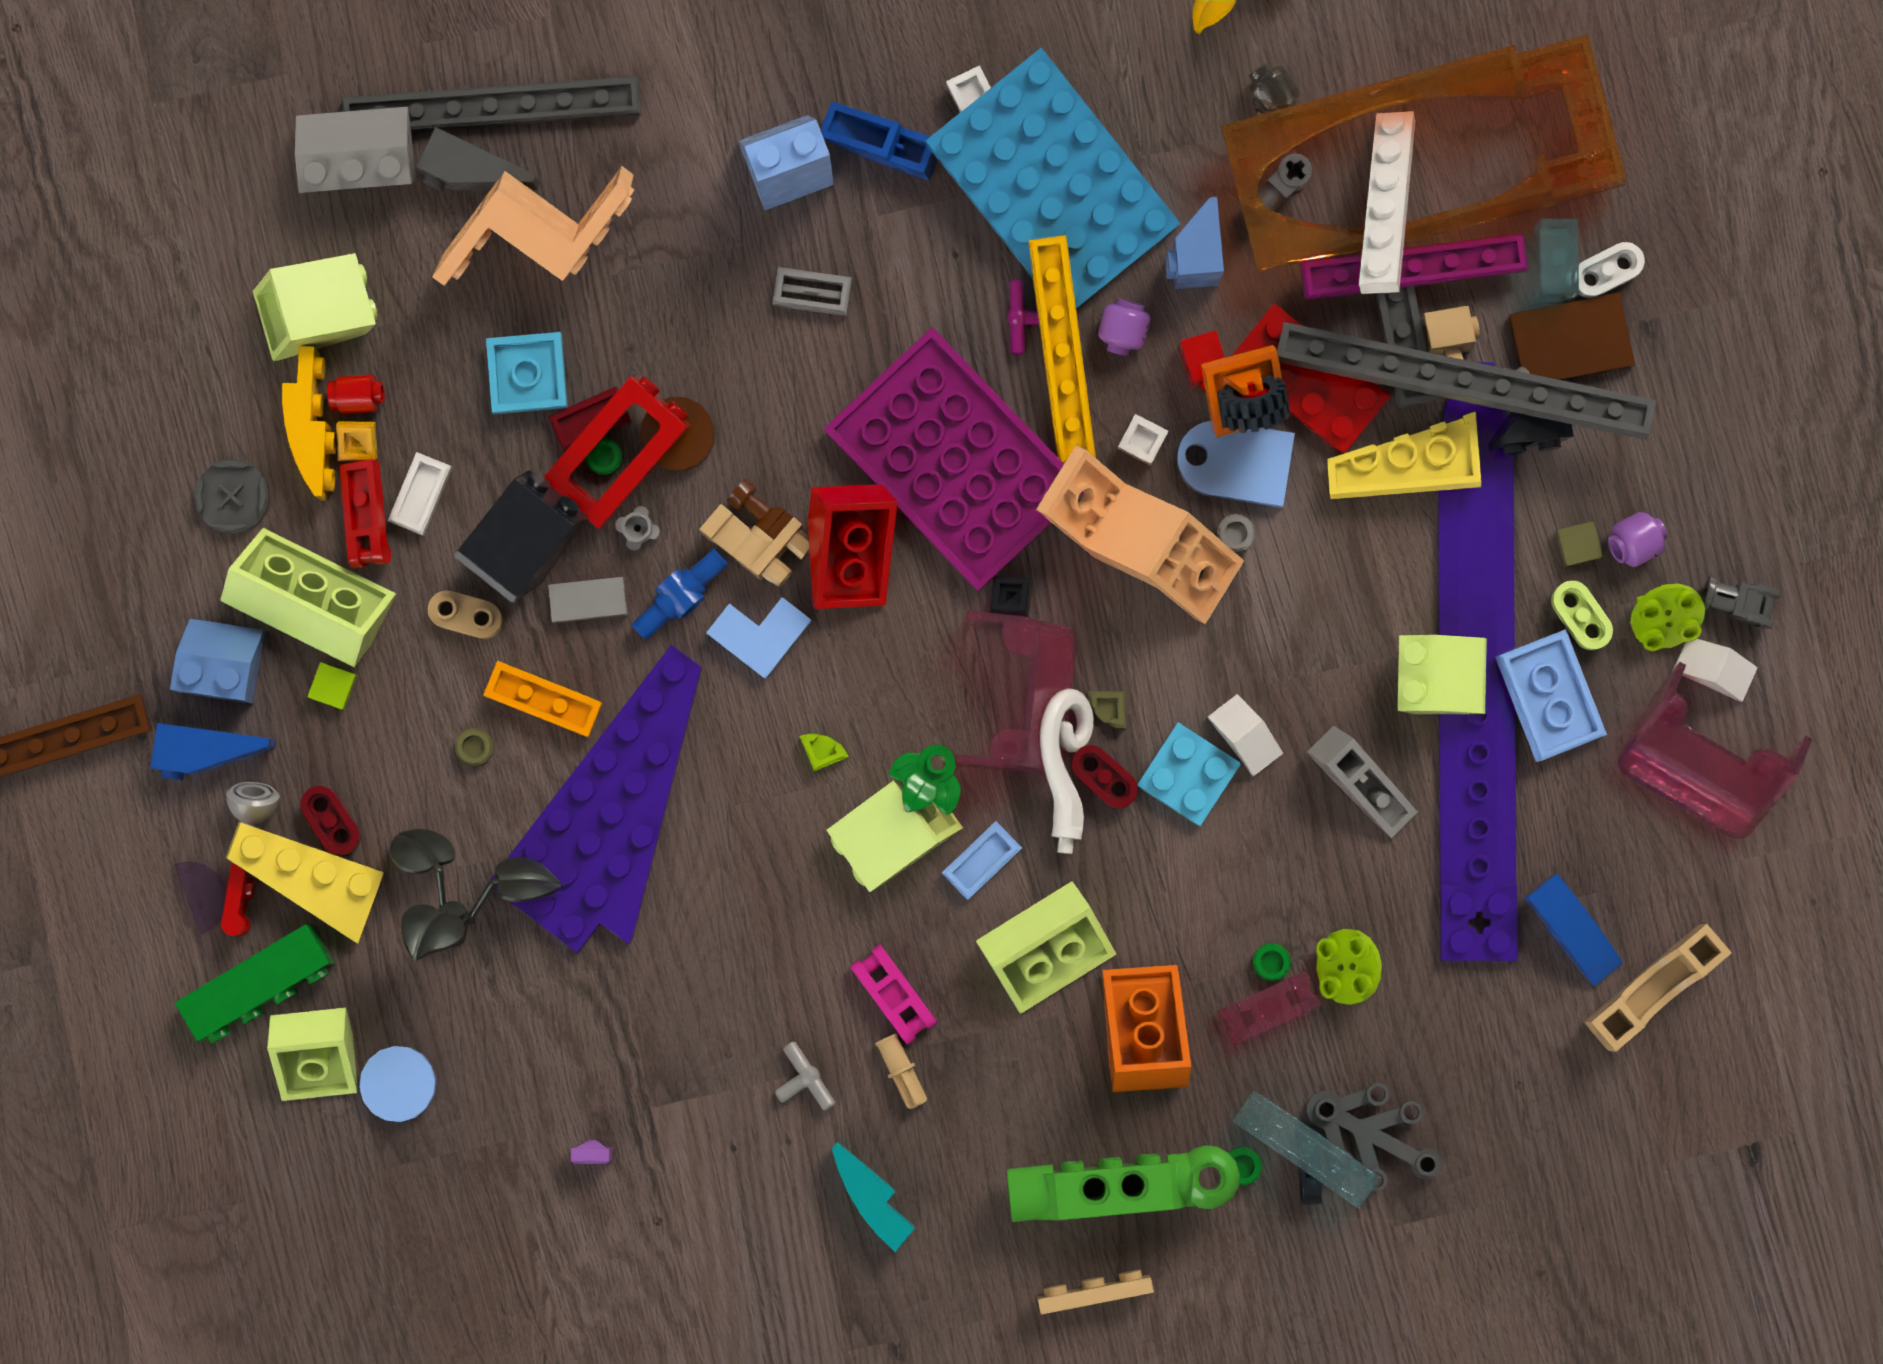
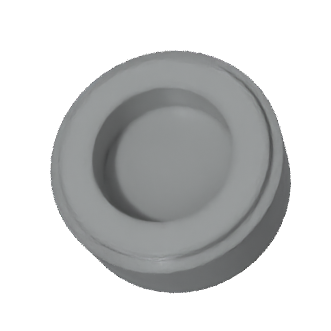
M1234 514L1227 516L1221 521L1217 528V537L1232 551L1240 553L1248 549L1255 537V529L1247 517Z

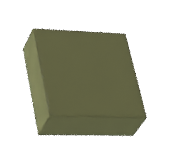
M1594 521L1555 531L1564 567L1603 558Z

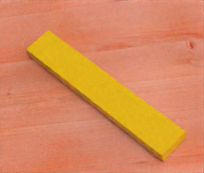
M1064 235L1029 240V253L1057 457L1062 463H1065L1074 447L1079 446L1096 458L1067 238Z

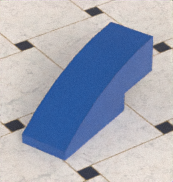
M831 101L820 130L824 140L882 165L930 181L937 158L924 142L931 136L903 128L898 122Z
M1558 873L1549 876L1524 897V900L1546 925L1545 929L1593 987L1623 964L1606 936Z

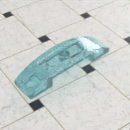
M1254 1090L1232 1121L1358 1209H1360L1380 1179L1378 1175Z

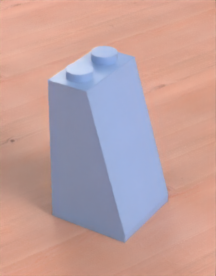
M809 115L738 141L764 211L834 185L829 151L817 120Z

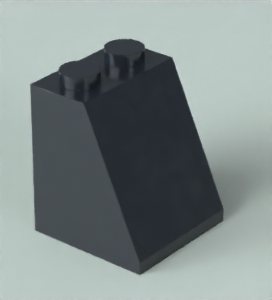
M528 470L511 482L460 546L454 557L510 602L514 603L543 583L588 516L580 510L579 505L573 499L560 495L550 487V482L544 476Z

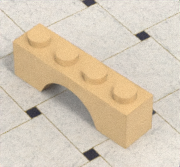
M1698 924L1587 1018L1584 1023L1608 1051L1617 1052L1644 1029L1649 1020L1670 1000L1696 981L1705 977L1732 952L1708 924Z

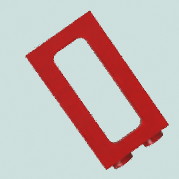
M636 376L629 377L544 476L550 482V487L556 492L573 499L579 505L580 510L588 516L587 519L598 529L604 527L692 426L685 420L689 416L687 412L674 401H671L669 404L664 402L657 395L661 390L645 376L641 379ZM633 404H638L659 422L660 429L597 501L570 476Z

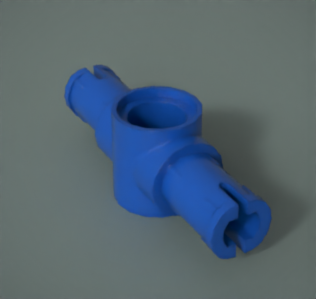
M713 548L690 570L687 568L684 571L676 570L656 588L655 592L658 595L653 598L655 602L631 624L632 627L642 638L647 640L670 618L672 620H675L677 617L679 619L684 618L704 600L705 596L703 593L707 590L705 586L729 563Z

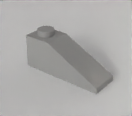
M1333 726L1307 751L1323 771L1391 839L1418 813L1356 740L1337 727Z

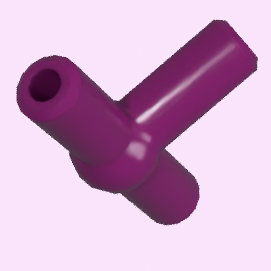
M1022 279L1010 281V310L1007 314V320L1010 324V353L1012 355H1023L1025 353V325H1039L1037 310H1025V282Z

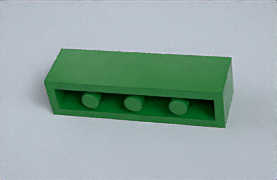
M305 924L174 1003L196 1041L205 1042L209 1040L210 1044H214L231 1034L228 1027L241 1020L245 1025L263 1015L264 1012L261 1008L270 1002L275 1001L276 1005H279L295 996L297 993L294 988L305 981L309 985H313L329 975L327 968L334 965L335 962L314 926Z

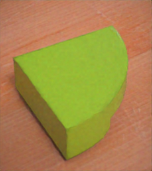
M814 733L799 736L814 772L849 758L842 745L828 736Z

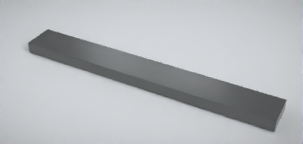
M638 76L342 98V112L408 106L411 132L434 131L435 127L441 130L641 116Z

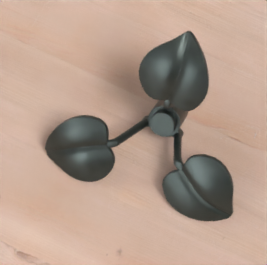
M412 829L395 835L390 847L392 861L401 870L414 874H423L433 869L436 874L439 909L437 910L431 905L419 904L406 910L402 916V939L414 962L432 953L463 944L466 939L467 925L475 923L477 913L491 891L496 887L497 893L502 899L513 902L532 901L561 890L560 881L539 862L525 857L509 858L496 866L495 876L497 879L489 881L471 911L468 912L460 902L449 901L446 903L441 865L454 861L455 849L445 836L431 830Z

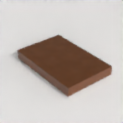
M1620 292L1513 313L1508 316L1519 368H1526L1529 374L1564 381L1629 368L1635 365Z

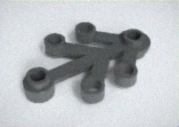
M1372 1083L1365 1090L1342 1097L1326 1090L1315 1093L1307 1103L1306 1112L1309 1120L1315 1126L1324 1129L1331 1152L1330 1165L1334 1171L1347 1173L1354 1165L1353 1156L1344 1149L1339 1126L1353 1133L1365 1171L1363 1181L1365 1186L1371 1191H1381L1388 1183L1386 1173L1379 1167L1372 1144L1409 1163L1412 1172L1419 1178L1428 1180L1435 1178L1440 1173L1442 1160L1437 1152L1427 1148L1416 1150L1380 1131V1129L1403 1122L1408 1124L1418 1123L1423 1117V1109L1419 1103L1406 1101L1399 1108L1358 1119L1346 1111L1369 1103L1375 1106L1384 1105L1390 1095L1388 1088L1384 1084ZM1375 1087H1380L1384 1091V1097L1382 1100L1375 1102L1371 1098V1091ZM1325 1102L1330 1103L1333 1107V1112L1328 1117L1321 1116L1319 1112L1320 1105ZM1409 1105H1414L1418 1111L1417 1116L1412 1120L1407 1119L1404 1115V1110ZM1340 1154H1345L1349 1160L1347 1167L1344 1169H1339L1335 1165V1159ZM1430 1157L1434 1162V1166L1430 1171L1425 1172L1421 1169L1420 1162L1423 1158ZM1375 1172L1382 1176V1183L1378 1187H1372L1369 1183L1370 1175Z

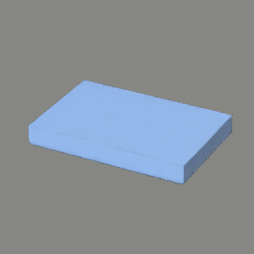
M1566 629L1495 657L1536 762L1607 735Z

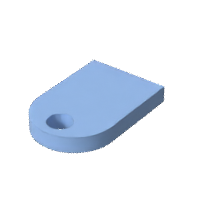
M1211 421L1200 423L1189 430L1180 443L1177 452L1179 474L1189 488L1204 496L1283 508L1295 433L1258 428V432H1252V429H1248L1246 433L1235 432L1216 437L1213 433ZM1192 446L1203 448L1207 455L1205 463L1199 466L1191 465L1185 456L1188 448Z

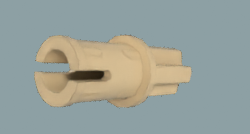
M895 1033L876 1042L875 1044L878 1046L890 1072L887 1076L888 1078H893L906 1107L913 1109L926 1102L927 1097L912 1068L916 1065L915 1063H910L899 1041L898 1034Z

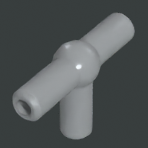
M793 1041L787 1044L783 1051L799 1074L775 1090L777 1098L780 1102L784 1103L808 1087L822 1110L826 1111L833 1107L835 1100L821 1081L818 1069L811 1066L796 1042Z

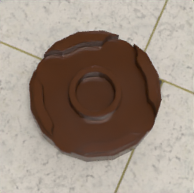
M666 398L663 400L664 402L669 404L671 401H674L687 412L689 416L685 420L692 426L657 466L668 471L677 472L698 467L709 456L714 445V426L710 415L699 403L689 398ZM648 412L645 414L640 429V440L643 448L660 429L659 422Z

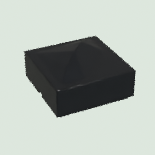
M995 576L990 605L991 615L1029 618L1033 584L1031 578Z

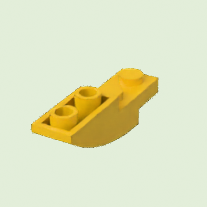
M299 346L297 383H282L284 423L292 454L304 481L316 498L320 501H328L329 491L333 492L335 489V470L330 469V454H336L337 434L336 432H331L332 427L325 421H317V417H322L324 411V398L322 394H318L319 380H324L325 358L320 357V353L315 347Z

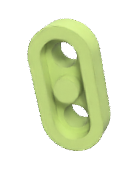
M1566 581L1554 590L1551 597L1552 608L1576 643L1586 650H1597L1607 645L1613 635V626L1588 588L1578 581ZM1567 594L1573 595L1576 599V605L1572 608L1567 607L1564 603V597ZM1588 625H1593L1597 628L1598 634L1596 638H1589L1586 635L1585 629Z

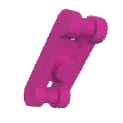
M881 944L871 950L873 954L862 962L858 959L850 965V968L905 1043L909 1045L917 1039L915 1037L916 1034L926 1027L931 1029L938 1022ZM883 966L888 975L876 983L870 974ZM909 1006H912L918 1015L905 1023L899 1014Z

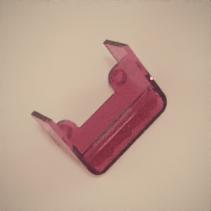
M967 611L966 624L1003 628L1002 639L1005 647L1014 654L1031 656L1023 731L1004 730L999 732L991 742L989 758L953 754L956 766L1046 775L1040 750L1041 721L1050 699L1061 690L1072 689L1077 647L1076 637L1069 628L1023 616ZM1070 709L1065 712L1062 721L1069 722ZM1060 746L1061 756L1064 762L1066 751Z
M1679 662L1648 704L1622 749L1618 759V766L1627 777L1722 833L1733 838L1747 837L1797 779L1812 739L1805 735L1787 758L1771 749H1758L1747 760L1737 756L1682 723L1688 713V704L1681 695L1675 692L1686 668L1684 663Z

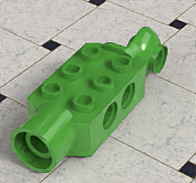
M1207 1145L1194 1148L1189 1153L1166 1154V1160H1161L1158 1153L1135 1155L1136 1162L1122 1164L1120 1157L1097 1159L1098 1166L1084 1167V1162L1068 1161L1060 1162V1170H1053L1052 1164L1008 1168L1007 1180L1011 1221L1068 1220L1174 1210L1192 1206L1214 1209L1225 1205L1234 1197L1239 1187L1240 1173L1236 1161L1228 1152L1217 1146ZM1206 1167H1214L1219 1174V1181L1212 1188H1203L1198 1180L1201 1170ZM1136 1174L1141 1180L1139 1189L1132 1194L1123 1192L1121 1187L1123 1179L1127 1175ZM1098 1178L1102 1180L1103 1190L1098 1196L1088 1197L1084 1195L1083 1186L1088 1179Z

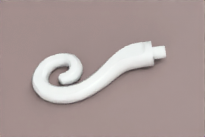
M1070 688L1057 692L1050 699L1045 708L1040 727L1042 762L1054 799L1052 837L1059 838L1057 852L1072 854L1074 840L1082 839L1084 815L1081 799L1064 765L1060 746L1067 752H1076L1081 747L1088 745L1093 731V712L1089 700L1080 691ZM1069 709L1074 712L1077 720L1075 734L1073 733L1072 724L1062 721L1065 712Z

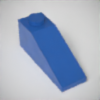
M157 723L150 768L160 770V778L183 781L184 774L198 775L275 749L276 741L270 738Z

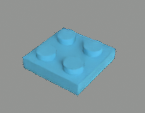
M561 332L486 338L491 408L494 415L568 408Z
M1178 722L1137 785L1140 789L1200 827L1241 763Z

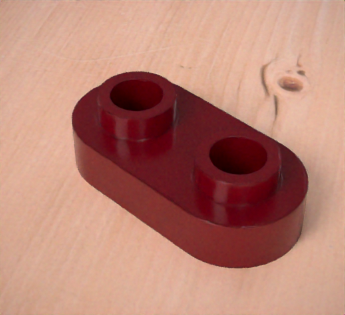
M1086 745L1076 751L1071 762L1075 777L1105 804L1112 808L1120 809L1129 806L1135 800L1138 793V785L1135 778L1102 748L1095 745ZM1087 758L1095 759L1097 769L1093 772L1086 771L1083 767V761ZM1113 784H1123L1125 794L1121 797L1114 796L1111 792Z
M325 786L309 788L301 798V811L325 849L335 855H348L355 851L361 841V832L337 793ZM321 798H325L328 802V808L324 812H318L316 809V802ZM344 829L348 833V840L340 844L336 840V834Z

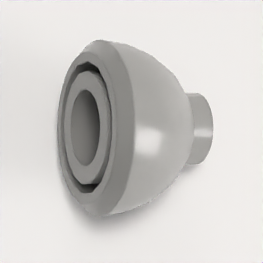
M242 782L235 784L226 792L228 808L233 816L241 823L258 829L262 828L263 822L272 816L279 804V793L273 787L264 783Z

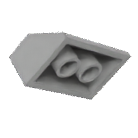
M409 107L297 115L295 163L299 193L403 185L416 182Z

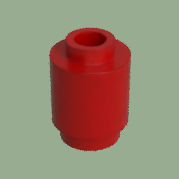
M374 374L337 377L336 381L328 382V404L331 411H339L340 414L377 412L379 404H384L385 402L383 382L377 381Z

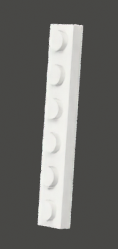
M1413 111L1376 113L1359 279L1361 294L1399 292L1415 131Z

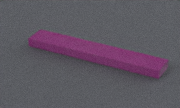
M1523 233L1403 248L1400 288L1527 272L1528 263ZM1362 254L1301 261L1300 269L1305 301L1360 294L1359 279Z

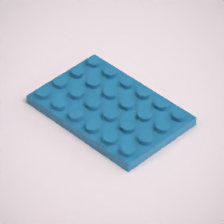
M1042 47L924 142L1032 278L1028 241L1066 235L1076 308L1181 224Z

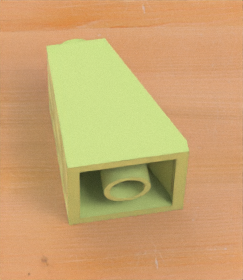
M896 779L827 829L831 836L833 847L839 854L845 856L853 868L852 872L855 879L861 885L866 886L869 892L886 883L963 829L953 813L949 815L943 814L934 802L921 810L910 813L906 812L902 802L904 782Z

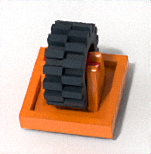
M1273 345L1201 364L1212 429L1216 437L1235 432L1246 433L1248 429H1252V432H1258V428L1262 427L1267 430L1271 428V424L1278 426L1282 423V420L1288 419L1290 409L1285 382H1282L1278 352Z

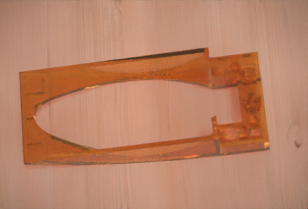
M1589 35L1518 54L1515 45L1221 125L1258 271L1300 264L1301 261L1331 258L1362 251L1365 227L1317 224L1280 215L1263 204L1258 196V183L1263 173L1274 162L1312 138L1357 117L1403 103L1449 96H1490L1523 100L1561 89L1578 152L1545 161L1543 153L1537 157L1536 172L1504 193L1492 199L1407 221L1404 242L1515 216L1625 186L1626 175Z

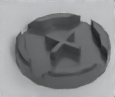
M232 458L217 461L209 466L210 468L204 474H201L197 480L194 491L196 510L205 523L219 532L229 534L247 532L258 525L268 512L271 498L268 482L261 471L246 461Z

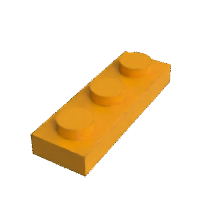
M497 661L483 694L487 698L590 738L603 703L500 661Z

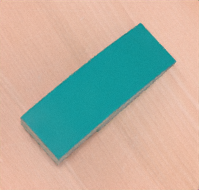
M837 1141L832 1147V1152L849 1196L874 1232L896 1252L915 1229V1226L887 1203L896 1190Z

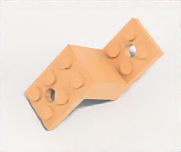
M621 166L577 224L504 171L442 254L432 277L444 286L451 277L458 280L470 263L469 259L474 253L472 248L474 247L479 251L492 234L491 230L563 281L569 272L576 275L588 258L586 254L590 250V244L593 243L598 246L610 229L608 225L612 221L611 216L613 214H616L618 217L621 216L632 200L630 196L634 191L631 187L634 175Z
M1079 446L1074 447L1036 509L1095 559L1158 588L1191 617L1204 624L1207 623L1244 562L1242 558L1189 512L1125 484L1092 454ZM1083 491V498L1078 503L1079 495ZM1203 570L1204 572H1203L1201 578L1198 580L1199 575H1200L1201 571Z

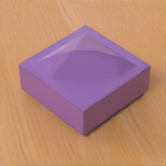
M587 1140L579 1146L571 1148V1162L574 1164H608L612 1161L613 1147H605L596 1140Z

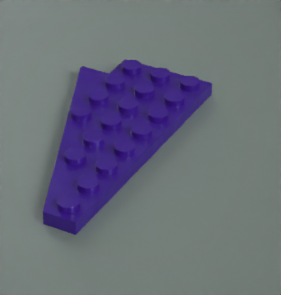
M672 644L507 858L525 857L533 859L545 866L560 881L561 890L552 895L532 901L510 902L576 953L580 952L600 924L604 925L627 944H630L634 937L702 667Z

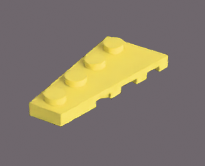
M1476 412L1463 415L1462 419L1447 424L1441 422L1432 425L1430 429L1413 435L1407 433L1395 437L1394 441L1378 446L1373 444L1327 459L1330 499L1481 487Z
M241 822L237 825L226 855L228 860L357 944L359 943L384 872Z

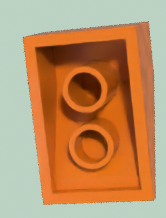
M1178 965L1102 970L1112 1091L1126 1092L1188 1087L1191 1060Z

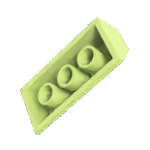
M262 528L229 568L220 601L355 667L370 648L395 599L396 593Z

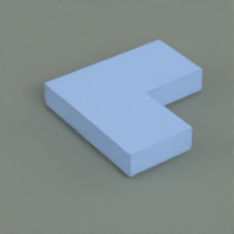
M783 597L760 626L729 603L706 633L766 680L812 620Z

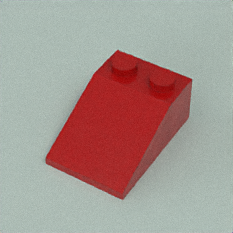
M882 484L811 487L808 535L812 601L815 609L886 606L898 502Z

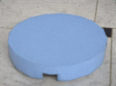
M393 1046L378 1051L368 1059L361 1072L359 1088L363 1102L373 1114L386 1121L403 1122L416 1118L429 1107L435 1096L437 1079L432 1065L424 1054L411 1047Z

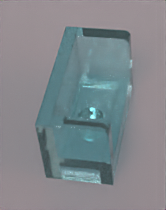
M1540 219L1534 227V235L1538 236L1539 289L1535 293V301L1572 302L1579 294L1578 219Z

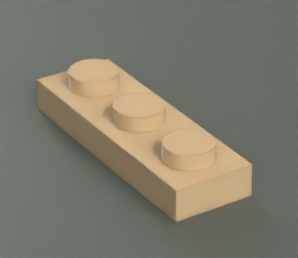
M1133 1270L1120 1273V1280L1108 1283L1104 1282V1277H1097L1081 1281L1082 1288L1067 1290L1066 1284L1044 1288L1045 1295L1037 1296L1040 1313L1042 1315L1154 1293L1150 1275L1142 1276L1141 1270Z

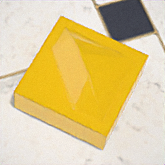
M338 421L336 424L338 461L376 460V422Z

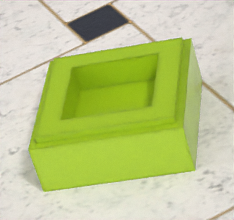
M320 662L307 697L345 711L358 675Z

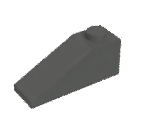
M436 127L416 165L418 172L423 176L421 181L439 191H442L444 186L453 191L491 190L504 171L531 190H537L540 184L536 174Z

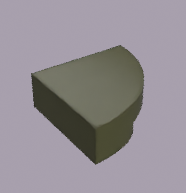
M1087 691V698L1092 711L1099 720L1113 728H1126L1125 691Z

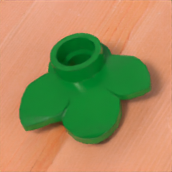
M939 744L930 745L922 750L921 753H905L893 762L888 774L892 778L904 782L902 802L906 812L910 813L921 810L934 802L943 814L949 815L958 804L961 787L953 774L956 761L953 753L947 747ZM937 756L943 760V768L941 770L932 768V757Z

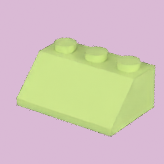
M1073 881L976 940L1020 1014L1116 955L1091 907Z

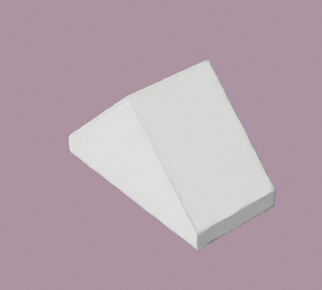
M1700 639L1685 642L1673 668V672L1739 702H1743L1757 670L1755 665L1733 649Z
M1238 694L1207 717L1252 776H1255L1283 754L1265 722Z

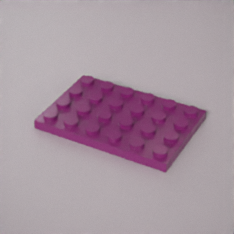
M933 327L824 428V432L875 485L882 484L898 502L897 508L977 592L984 588L1051 524L1036 509L1064 464Z

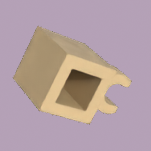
M1469 306L1424 313L1421 320L1426 349L1429 353L1463 359L1462 353L1472 351L1476 339L1480 338L1478 319L1476 316L1471 317Z

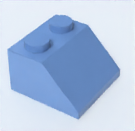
M1210 197L1177 235L1172 249L1167 250V257H1165L1166 278L1173 279L1174 290L1219 286L1224 273L1217 197Z
M189 619L176 651L170 690L182 694L253 704L265 630Z

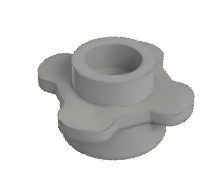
M643 506L636 507L634 512L628 514L625 518H618L615 524L616 530L623 533L627 539L626 546L633 551L639 550L641 545L647 540L657 539L660 534L659 527L651 522L648 517L649 511ZM636 525L641 526V530L639 532H636L634 530V527Z

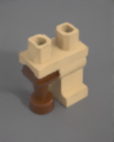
M745 479L734 489L727 499V503L736 510H741L745 507L758 520L756 524L750 529L734 516L731 511L720 504L699 530L703 536L745 567L759 580L765 578L767 581L781 587L793 572L779 559L789 549L803 561L810 554L809 537L804 532L803 525L780 507L772 508L754 496L756 487Z

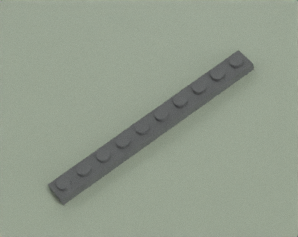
M1286 322L1283 324L1277 349L1279 363L1644 440L1649 438L1657 401Z

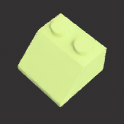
M1399 635L1398 711L1413 715L1485 714L1487 639L1447 635Z
M346 1008L270 1016L267 1049L282 1101L357 1093L353 1033Z

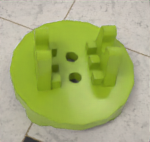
M1679 583L1665 584L1650 590L1643 596L1636 597L1637 604L1632 611L1630 624L1635 637L1643 644L1645 649L1657 651L1663 648H1672L1684 642H1692L1700 636L1702 631L1700 626L1704 621L1705 607L1701 596L1692 587Z
M1342 929L1331 933L1327 938H1323L1318 942L1316 946V971L1322 996L1326 999H1333L1337 1003L1355 1005L1366 1001L1375 993L1381 980L1382 962L1379 951L1370 937L1359 930Z

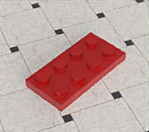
M1274 303L1231 356L1271 345L1277 350L1284 322L1302 325ZM1279 363L1282 382H1285L1290 414L1341 455L1346 453L1391 397L1373 382Z

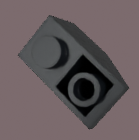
M1511 412L1490 441L1489 448L1490 451L1504 450V455L1527 452L1526 447L1538 446L1539 451L1561 448V442L1574 437L1572 424Z

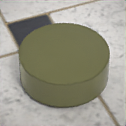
M470 728L458 736L455 743V751L463 763L470 766H481L491 759L494 753V742L487 732L478 728Z

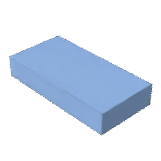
M995 821L942 874L968 901L1022 847Z

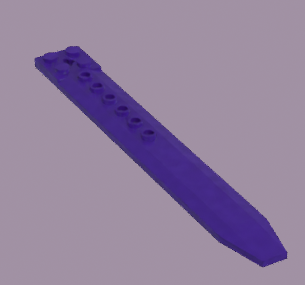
M1477 362L1495 366L1494 362ZM1447 398L1441 422L1447 424L1462 419L1463 415L1476 412L1481 487L1438 491V635L1486 638L1485 714H1439L1440 961H1518L1515 707L1495 658L1498 655L1515 649L1513 455H1504V450L1490 451L1489 448L1490 441L1505 422L1508 414L1506 410ZM1476 912H1481L1483 918L1489 921L1488 927L1483 928L1482 934H1476L1475 927L1468 924L1469 919L1475 918Z

